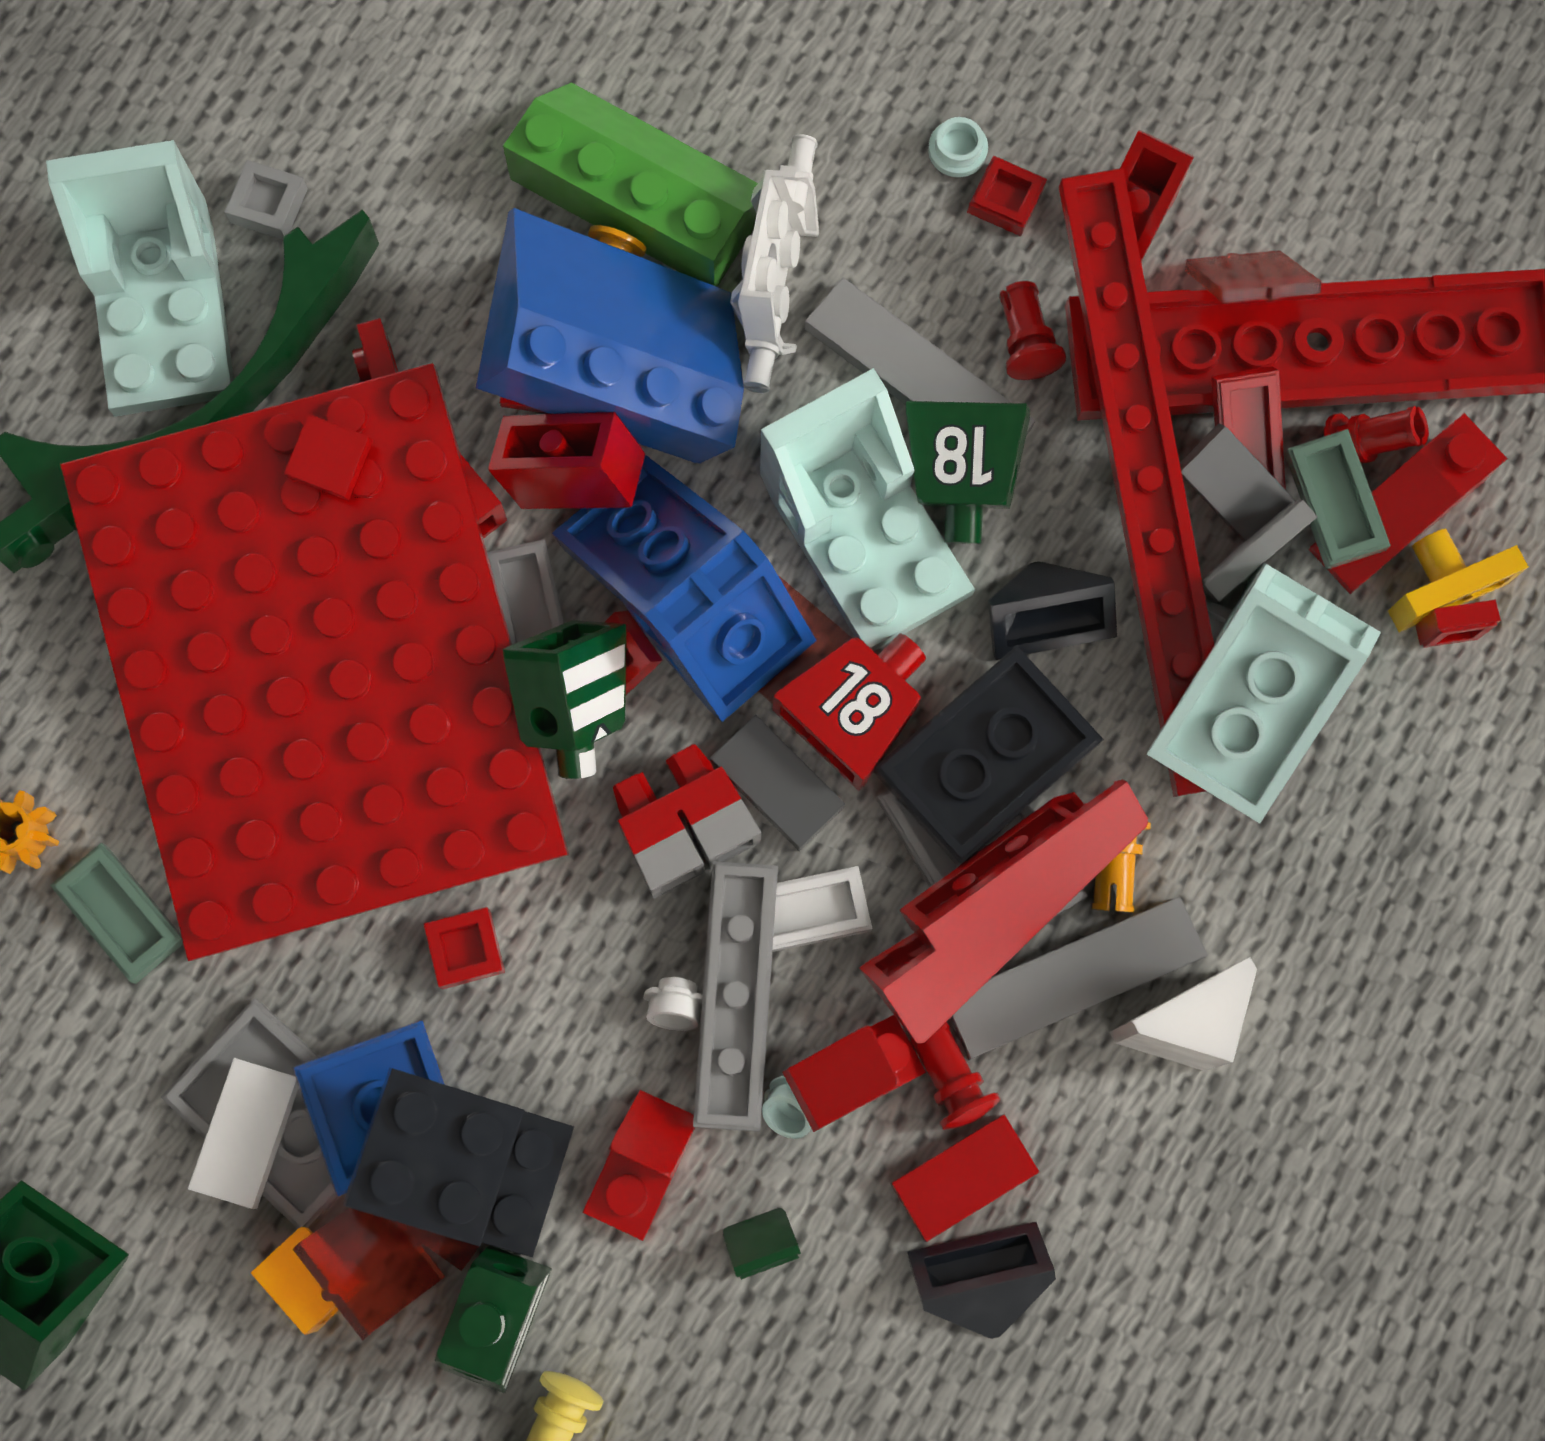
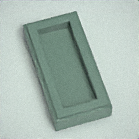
M1348 429L1287 449L1285 457L1300 499L1304 500L1318 516L1310 523V527L1326 570L1386 551L1391 546Z
M100 843L50 885L131 983L137 984L183 945L181 933L109 847L103 843Z

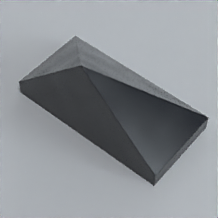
M1038 561L1030 563L988 600L992 649L995 660L1002 659L1016 646L1027 655L1117 637L1115 583L1108 576Z
M1037 1222L907 1252L923 1310L990 1339L1000 1337L1056 1280L1055 1269Z

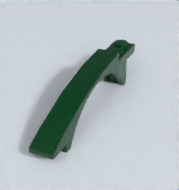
M363 209L313 244L299 227L283 236L284 270L282 288L276 311L266 335L241 373L221 393L186 418L159 431L135 439L101 445H57L30 440L6 431L0 435V457L32 499L0 521V562L13 573L22 567H35L51 556L55 548L54 545L74 530L77 531L60 464L252 412L292 371L350 293L379 245L370 218Z

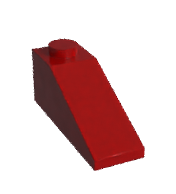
M1463 413L1371 492L1391 546L1386 551L1327 570L1351 595L1484 483L1508 458ZM1315 542L1308 550L1324 566L1317 543Z

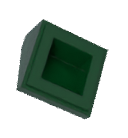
M782 1208L773 1209L723 1229V1237L736 1277H740L741 1280L798 1259V1255L801 1254L787 1214Z

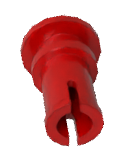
M1019 281L1006 286L1007 291L1002 290L999 294L1010 333L1006 343L1008 353L1010 354V358L1006 361V372L1011 378L1016 380H1033L1051 375L1065 364L1067 356L1063 347L1055 344L1056 339L1052 328L1047 327L1038 297V287L1031 281Z
M1416 406L1373 418L1366 414H1359L1348 419L1342 413L1333 414L1328 417L1324 427V437L1348 429L1361 464L1375 461L1380 453L1411 446H1423L1427 443L1429 436L1426 416L1422 409Z
M947 1022L926 1042L919 1044L913 1038L910 1041L937 1090L933 1095L937 1106L945 1105L949 1113L948 1116L940 1121L942 1130L961 1127L978 1120L989 1112L1001 1099L998 1092L984 1096L979 1087L984 1080L979 1072H971L949 1030L950 1027Z

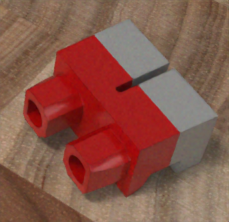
M692 744L673 754L666 760V765L679 787L671 793L657 799L643 772L634 774L613 786L617 806L622 817L618 820L621 832L653 899L705 873L704 863L680 818L685 819L710 869H712L713 861L726 862L761 843L762 832L722 766L714 770L711 762L696 744Z

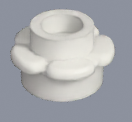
M678 977L660 979L658 987L647 989L643 996L644 1000L649 1001L647 1020L655 1026L669 1030L688 1031L696 1029L699 1025L700 1013H702L703 995L697 993V984Z

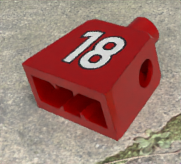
M899 633L878 655L861 639L854 637L781 688L773 697L772 710L849 783L860 791L872 776L874 768L885 757L918 707L921 696L906 680L925 662L926 656L913 640L902 633Z

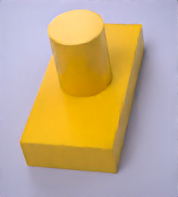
M1441 529L1425 536L1411 546L1431 583L1405 594L1388 610V613L1398 632H1402L1415 626L1435 608L1462 605L1508 585L1529 566L1518 546L1515 545L1467 567L1447 529Z

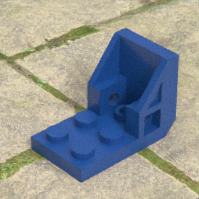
M647 455L644 458L632 507L581 508L552 532L565 552L624 603L647 638L707 709L721 722L817 641L769 559L746 532Z

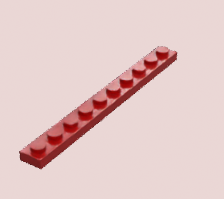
M1120 168L1062 178L1059 184V192L1160 729H1162L1215 645L1124 169ZM1168 768L1173 797L1206 792V790Z

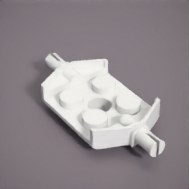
M798 134L792 137L788 166L781 165L780 170H764L762 179L753 189L751 202L757 215L753 235H749L746 238L743 247V280L733 290L730 303L744 329L746 337L745 346L750 354L743 386L745 389L756 393L769 392L774 360L779 355L796 352L797 348L796 344L783 342L780 336L781 324L786 321L789 311V290L785 286L788 267L795 268L797 266L800 254V236L818 237L819 235L816 193L811 172L818 143L815 138L809 135Z

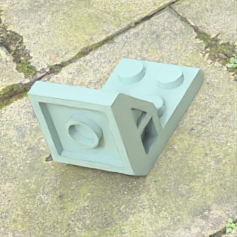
M174 140L47 160L49 186L79 275L95 296L108 409L114 417L211 401L234 380L214 230L206 200Z
M874 368L762 428L760 475L772 502L854 636L861 639L873 651L891 642L899 633L905 634L973 596L975 588L950 548L944 543L943 537L923 505L918 503L917 496L911 488L914 467L888 391Z
M1263 563L1254 571L1219 632L1215 646L1150 746L1147 755L1256 822L1261 823L1366 662L1381 632L1266 563Z

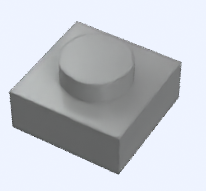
M246 160L225 209V214L231 224L283 240V236L288 234L293 226L308 188L303 177Z

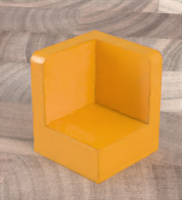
M308 1227L298 1228L251 1272L252 1276L304 1335L321 1329L368 1284L351 1263L341 1265Z

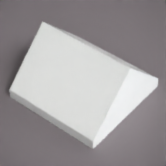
M1251 957L1117 1027L1110 1031V1034L1116 1044L1203 1071L1233 1063L1257 968Z

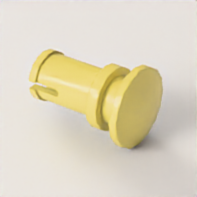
M544 1371L539 1381L549 1392L546 1397H539L533 1408L538 1416L526 1441H571L574 1433H582L587 1423V1419L583 1415L585 1409L598 1411L601 1409L604 1400L590 1386L574 1377L558 1372Z

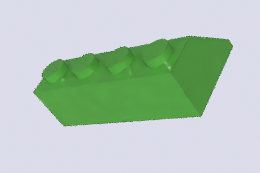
M572 82L536 97L503 145L510 180L592 225L617 228L634 236L647 247L645 254L680 273L718 287L741 251L746 238L754 230L757 214L751 198L753 189L758 184L757 182Z

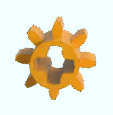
M21 790L15 795L13 803L0 799V870L11 874L15 869L17 860L23 861L35 869H39L41 862L38 856L44 851L46 846L53 847L59 844L57 839L49 835L46 825L54 820L57 816L56 813L45 806L33 810L35 804L34 797ZM15 821H19L21 824L15 829L18 839L14 843H10L7 840L14 835L11 825Z

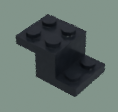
M389 1068L343 1205L473 1245L481 1246V1243H485L533 1258L574 1126Z

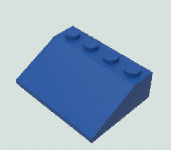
M512 208L507 216L476 389L550 414L616 412L638 444L694 463H702L734 448L736 445L744 386L734 309L730 303L731 292Z

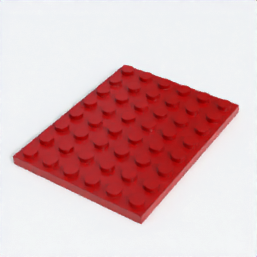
M433 363L60 464L188 961H195L569 856L541 749L527 747L520 739L503 656V649L511 646L512 643L439 375ZM308 414L369 436L373 441L349 501L292 480L284 474Z

